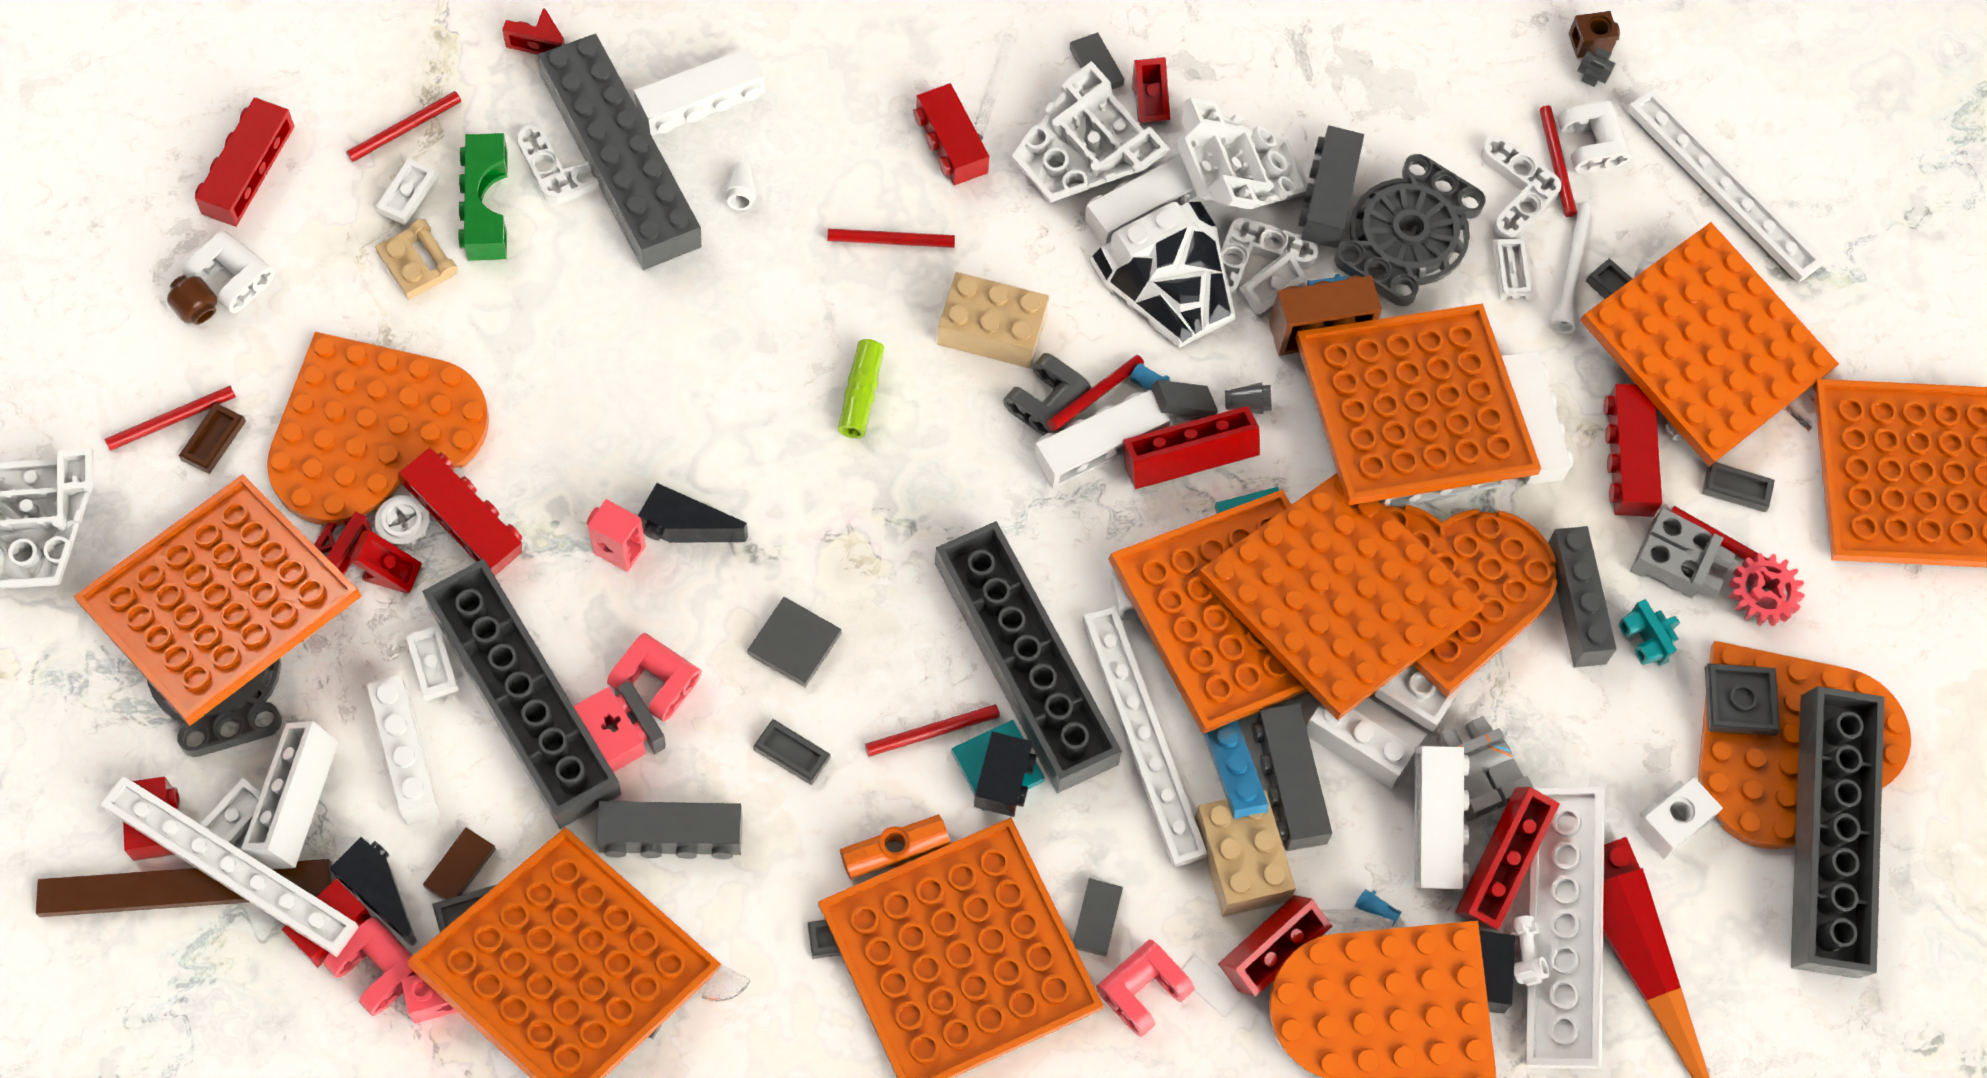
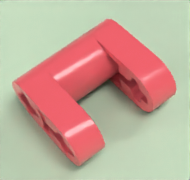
M643 633L612 669L608 676L607 684L619 692L618 686L627 681L634 684L643 671L647 670L665 682L648 708L652 715L665 722L694 688L701 676L702 670L647 633Z
M372 917L359 926L337 957L329 953L323 963L336 978H340L368 956L384 974L367 988L361 995L359 1003L370 1015L375 1016L385 1010L404 993L401 978L416 975V973L408 967V961L413 955L377 917Z
M1151 939L1146 941L1096 985V989L1104 1001L1139 1037H1143L1155 1026V1021L1134 995L1153 978L1178 1002H1182L1195 990L1188 976Z

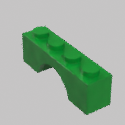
M504 133L465 134V147H460V164L465 166V174L459 175L460 192L464 193V201L459 202L460 221H464V229H459L458 231L460 249L465 248L468 261L507 259V229L504 216L491 211L482 203L488 188L497 181L507 178L508 150Z

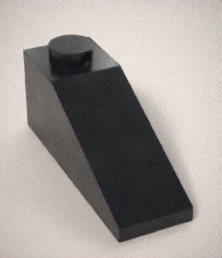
M656 483L638 514V517L641 518L643 533L657 541L663 539L669 543L746 542L748 538L746 522L659 483Z
M360 837L330 869L337 880L406 942L413 946L417 939L393 871L387 861L390 855L376 841L369 844Z

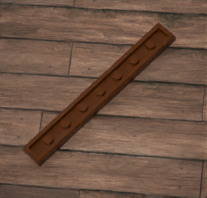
M330 859L298 861L295 868L272 869L314 897H317L331 884ZM190 868L38 879L36 915L38 917L250 902L199 869Z

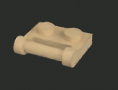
M425 219L415 221L409 229L375 246L377 254L408 300L451 278L458 271L454 261L446 257L430 233L431 227ZM419 240L422 242L436 263V269L429 271L413 247V243Z

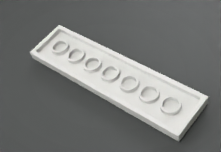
M1602 786L1533 788L1557 801L1560 805L1530 864L1529 916L1534 917V921L1539 926V933L1533 937L1537 958L1544 957L1547 961L1549 977L1542 979V983L1528 986L1526 1065L1529 1068L1602 1069L1605 791Z

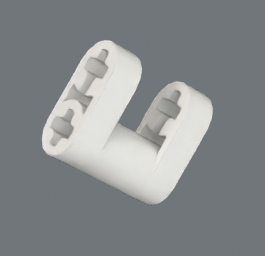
M1603 101L1569 107L1557 116L1563 134L1570 135L1593 131L1597 144L1582 146L1571 154V160L1577 173L1621 167L1631 160L1632 155L1612 102Z
M221 231L214 235L188 259L183 268V274L187 278L200 276L205 282H208L223 267L231 271L235 276L221 289L218 295V302L231 313L239 312L269 285L275 274L274 269L227 231Z

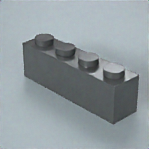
M1328 125L1325 137H1318L1314 154L1319 155V160L1313 159L1309 178L1314 179V183H1308L1303 200L1308 202L1309 205L1308 208L1302 207L1298 226L1303 227L1301 240L1338 248L1345 228L1365 134Z
M1588 526L1555 529L1548 543L1556 559V591L1573 666L1576 668L1606 665L1617 648Z
M1294 704L1260 710L1256 722L1252 724V731L1255 742L1261 743L1263 755H1260L1261 770L1264 776H1269L1271 787H1268V798L1271 808L1277 809L1279 820H1276V825L1281 841L1284 840L1287 851L1326 845L1333 833L1301 705Z
M599 801L597 846L600 853H605L606 856L615 858L624 857L626 853H640L642 857L658 858L662 854H676L679 858L692 859L696 858L697 854H711L716 859H730L733 855H741L742 805L741 803Z

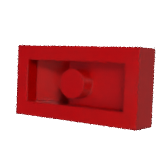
M543 8L536 26H531L523 21L506 20L502 29L506 48L538 55L565 45L563 36L545 8Z
M1166 57L1134 60L1131 87L1136 92L1138 122L1171 120Z
M370 530L361 533L349 561L365 571L362 580L403 593L411 592L422 565L420 561Z

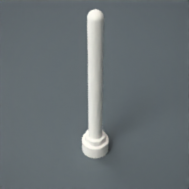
M1587 202L1579 205L1561 303L1551 315L1550 328L1562 334L1574 332L1577 323V315L1573 309L1591 213V205Z

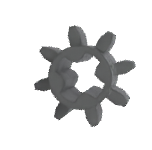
M1600 47L1597 48L1595 53L1587 50L1577 70L1584 74L1581 81L1593 87L1596 86L1598 81L1606 84L1616 64L1609 60L1612 53Z

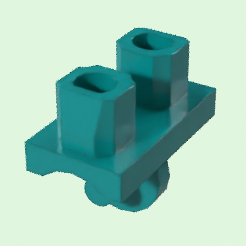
M1646 599L1637 602L1632 611L1618 623V627L1625 637L1629 638L1639 633L1644 640V643L1637 645L1635 648V654L1642 665L1657 661L1658 665L1662 666L1670 661L1669 657L1677 651L1673 642L1679 638L1673 629L1680 624L1677 616L1666 619L1661 610L1654 613Z

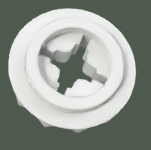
M400 495L388 499L380 506L375 516V527L378 534L386 541L399 547L408 543L414 545L417 539L425 536L428 525H430L427 510L414 497L408 495ZM398 512L405 519H410L408 521V530L406 531L401 525H396L398 524Z

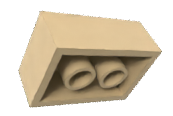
M955 272L938 326L937 345L1031 369L1047 316L1049 295Z
M1264 790L1268 801V813H1258L1234 819L1227 799L1201 804L1197 808L1194 818L1208 853L1206 862L1222 917L1285 903L1293 896L1296 890L1266 790Z

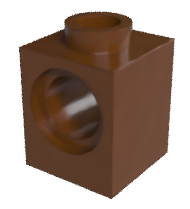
M1611 11L1575 16L1568 34L1576 58L1584 57L1587 50L1595 53L1598 47L1612 53L1616 41L1620 38V28L1618 23L1614 22Z

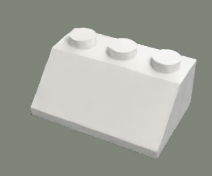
M1369 697L1339 720L1320 704L1306 727L1309 738L1391 790L1415 755V747H1419L1427 736L1425 732Z

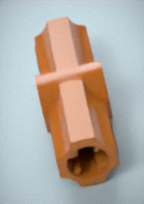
M940 814L904 827H889L881 835L841 848L840 855L846 873L851 880L888 866H901L910 858L949 845L950 840L944 821ZM892 841H897L903 844L904 848L900 852L894 853L887 850L885 846Z

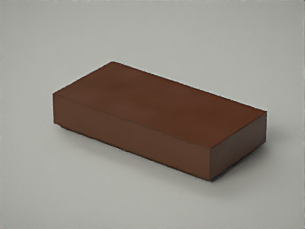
M215 403L179 454L181 461L210 474L245 424L244 416Z
M465 827L423 883L424 888L442 900L462 895L496 850L495 845Z

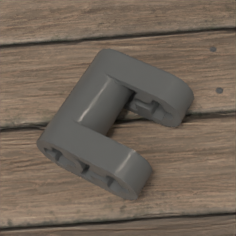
M1043 353L1032 366L1038 378L1053 388V391L1046 399L1041 402L1020 387H1013L1003 399V404L1010 413L1043 436L1054 432L1047 426V421L1091 389L1089 382L1081 374L1049 353Z

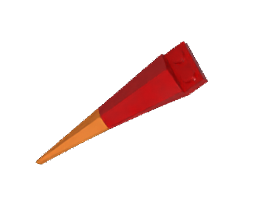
M1627 837L1604 844L1603 937L1648 1004L1691 1077L1710 1078L1644 870L1639 867Z

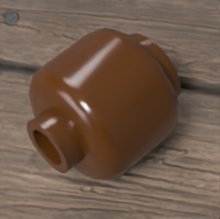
M186 275L176 278L170 284L171 290L167 295V303L184 323L199 325L209 320L216 313L217 296L200 276L187 278Z

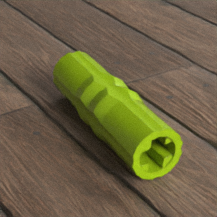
M862 339L858 342L852 370L848 376V386L845 390L838 432L849 438L857 439L865 436L871 406L875 400V390L878 386V376L885 347L883 344L872 339Z

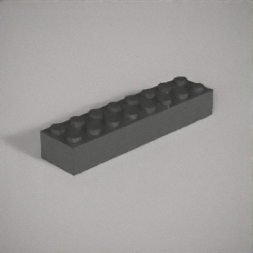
M597 34L589 35L538 54L541 78L585 161H588L594 178L596 177L598 180L599 188L642 269H648L701 248V226Z
M998 522L990 523L936 547L935 565L1028 740L1033 741L1032 748L1056 793L1118 766L1122 750Z
M482 559L423 590L428 608L559 829L597 809L599 801H611L620 796L622 793L618 779L486 561Z
M1817 686L1801 695L1790 967L1792 969L1851 978H1862L1877 973L1885 698L1883 696Z

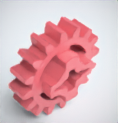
M1759 553L1754 558V561L1748 557L1743 561L1742 566H1738L1734 570L1733 574L1735 577L1731 579L1729 586L1736 590L1729 595V598L1738 599L1739 603L1734 609L1736 611L1744 609L1746 611L1745 620H1749L1752 616L1757 617V625L1761 626L1768 619L1772 627L1779 622V618L1786 622L1792 617L1791 613L1795 614L1801 606L1797 602H1800L1805 594L1797 590L1804 585V581L1795 580L1794 576L1798 573V569L1789 571L1786 568L1789 562L1787 559L1777 563L1776 554H1772L1765 560L1762 553ZM1746 583H1747V585L1749 586V592H1748V593H1747V590H1746ZM1785 587H1786V591H1787V596H1786L1785 593H1784Z

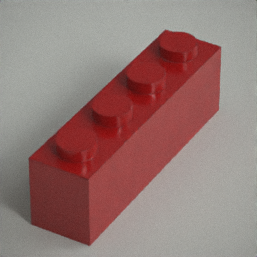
M255 97L250 105L241 112L240 122L234 132L228 134L224 149L219 157L212 161L208 176L204 182L198 185L195 192V200L202 215L237 227L295 127L289 109Z
M1615 384L1611 393L1605 396L1603 404L1604 414L1608 415L1609 424L1605 431V441L1607 444H1610L1611 450L1607 459V471L1612 473L1613 482L1609 488V501L1614 503L1615 515L1654 517L1662 505L1656 406L1637 385Z
M1244 406L1123 439L1125 469L1134 488L1139 489L1259 456V426L1250 408Z
M429 447L399 472L400 483L475 562L484 559L494 576L497 575L522 553L521 540L523 538L513 525L508 524L506 526L498 518L500 514L490 501L485 500L483 502L475 494L477 490L467 477L463 476L460 478L452 470L454 465L442 452L437 454Z
M1531 787L1515 788L1455 913L1470 921H1478V925L1484 929L1499 930L1560 803Z

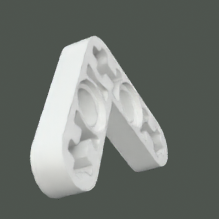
M527 125L520 129L517 135L519 149L544 198L548 202L561 204L599 189V182L596 177L588 184H582L577 180L578 176L582 173L588 172L592 174L588 161L563 169L541 127ZM528 136L537 139L539 150L534 152L531 142L527 141ZM541 160H549L553 163V166L546 171L536 168V164ZM570 177L572 178L573 186L575 187L573 189H571L570 183L568 184V178ZM557 184L558 187H561L562 192L557 194L552 190L551 186Z
M1492 136L1486 140L1481 151L1483 162L1522 190L1500 213L1494 224L1493 233L1497 239H1519L1556 200L1561 189V181L1554 173L1506 138ZM1497 149L1502 151L1501 153L1498 152L1496 155L1491 152L1496 151ZM1509 157H1511L1509 163L1505 164V161H1508ZM1518 164L1524 165L1529 170V173L1527 175H1519L1514 171L1513 166ZM1536 175L1537 179L1535 178L1532 183L1531 180L1533 179V176ZM1546 185H1548L1551 187V189H1546L1544 191L1541 189V187H1545ZM1529 202L1535 207V212L1526 213L1520 209L1519 204ZM1515 218L1517 221L1514 229L1505 230L1503 227L1508 226Z
M1244 217L1237 218L1230 225L1221 249L1226 274L1230 275L1228 284L1231 298H1234L1238 291L1251 254L1274 261L1286 252L1287 245L1290 244V251L1302 270L1312 267L1316 262L1318 255L1317 244L1301 240V235ZM1241 230L1247 231L1244 238L1239 236ZM1257 234H1260L1259 243H1255ZM1268 238H1276L1281 242L1282 246L1278 249H1270L1265 245L1264 241ZM1301 249L1307 251L1305 258L1299 256ZM1231 253L1237 254L1241 257L1242 262L1238 265H1231L1225 260V256Z

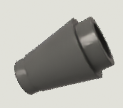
M1262 382L1225 390L1226 410L1248 406L1252 413L1264 414V411H1272L1271 385H1262Z

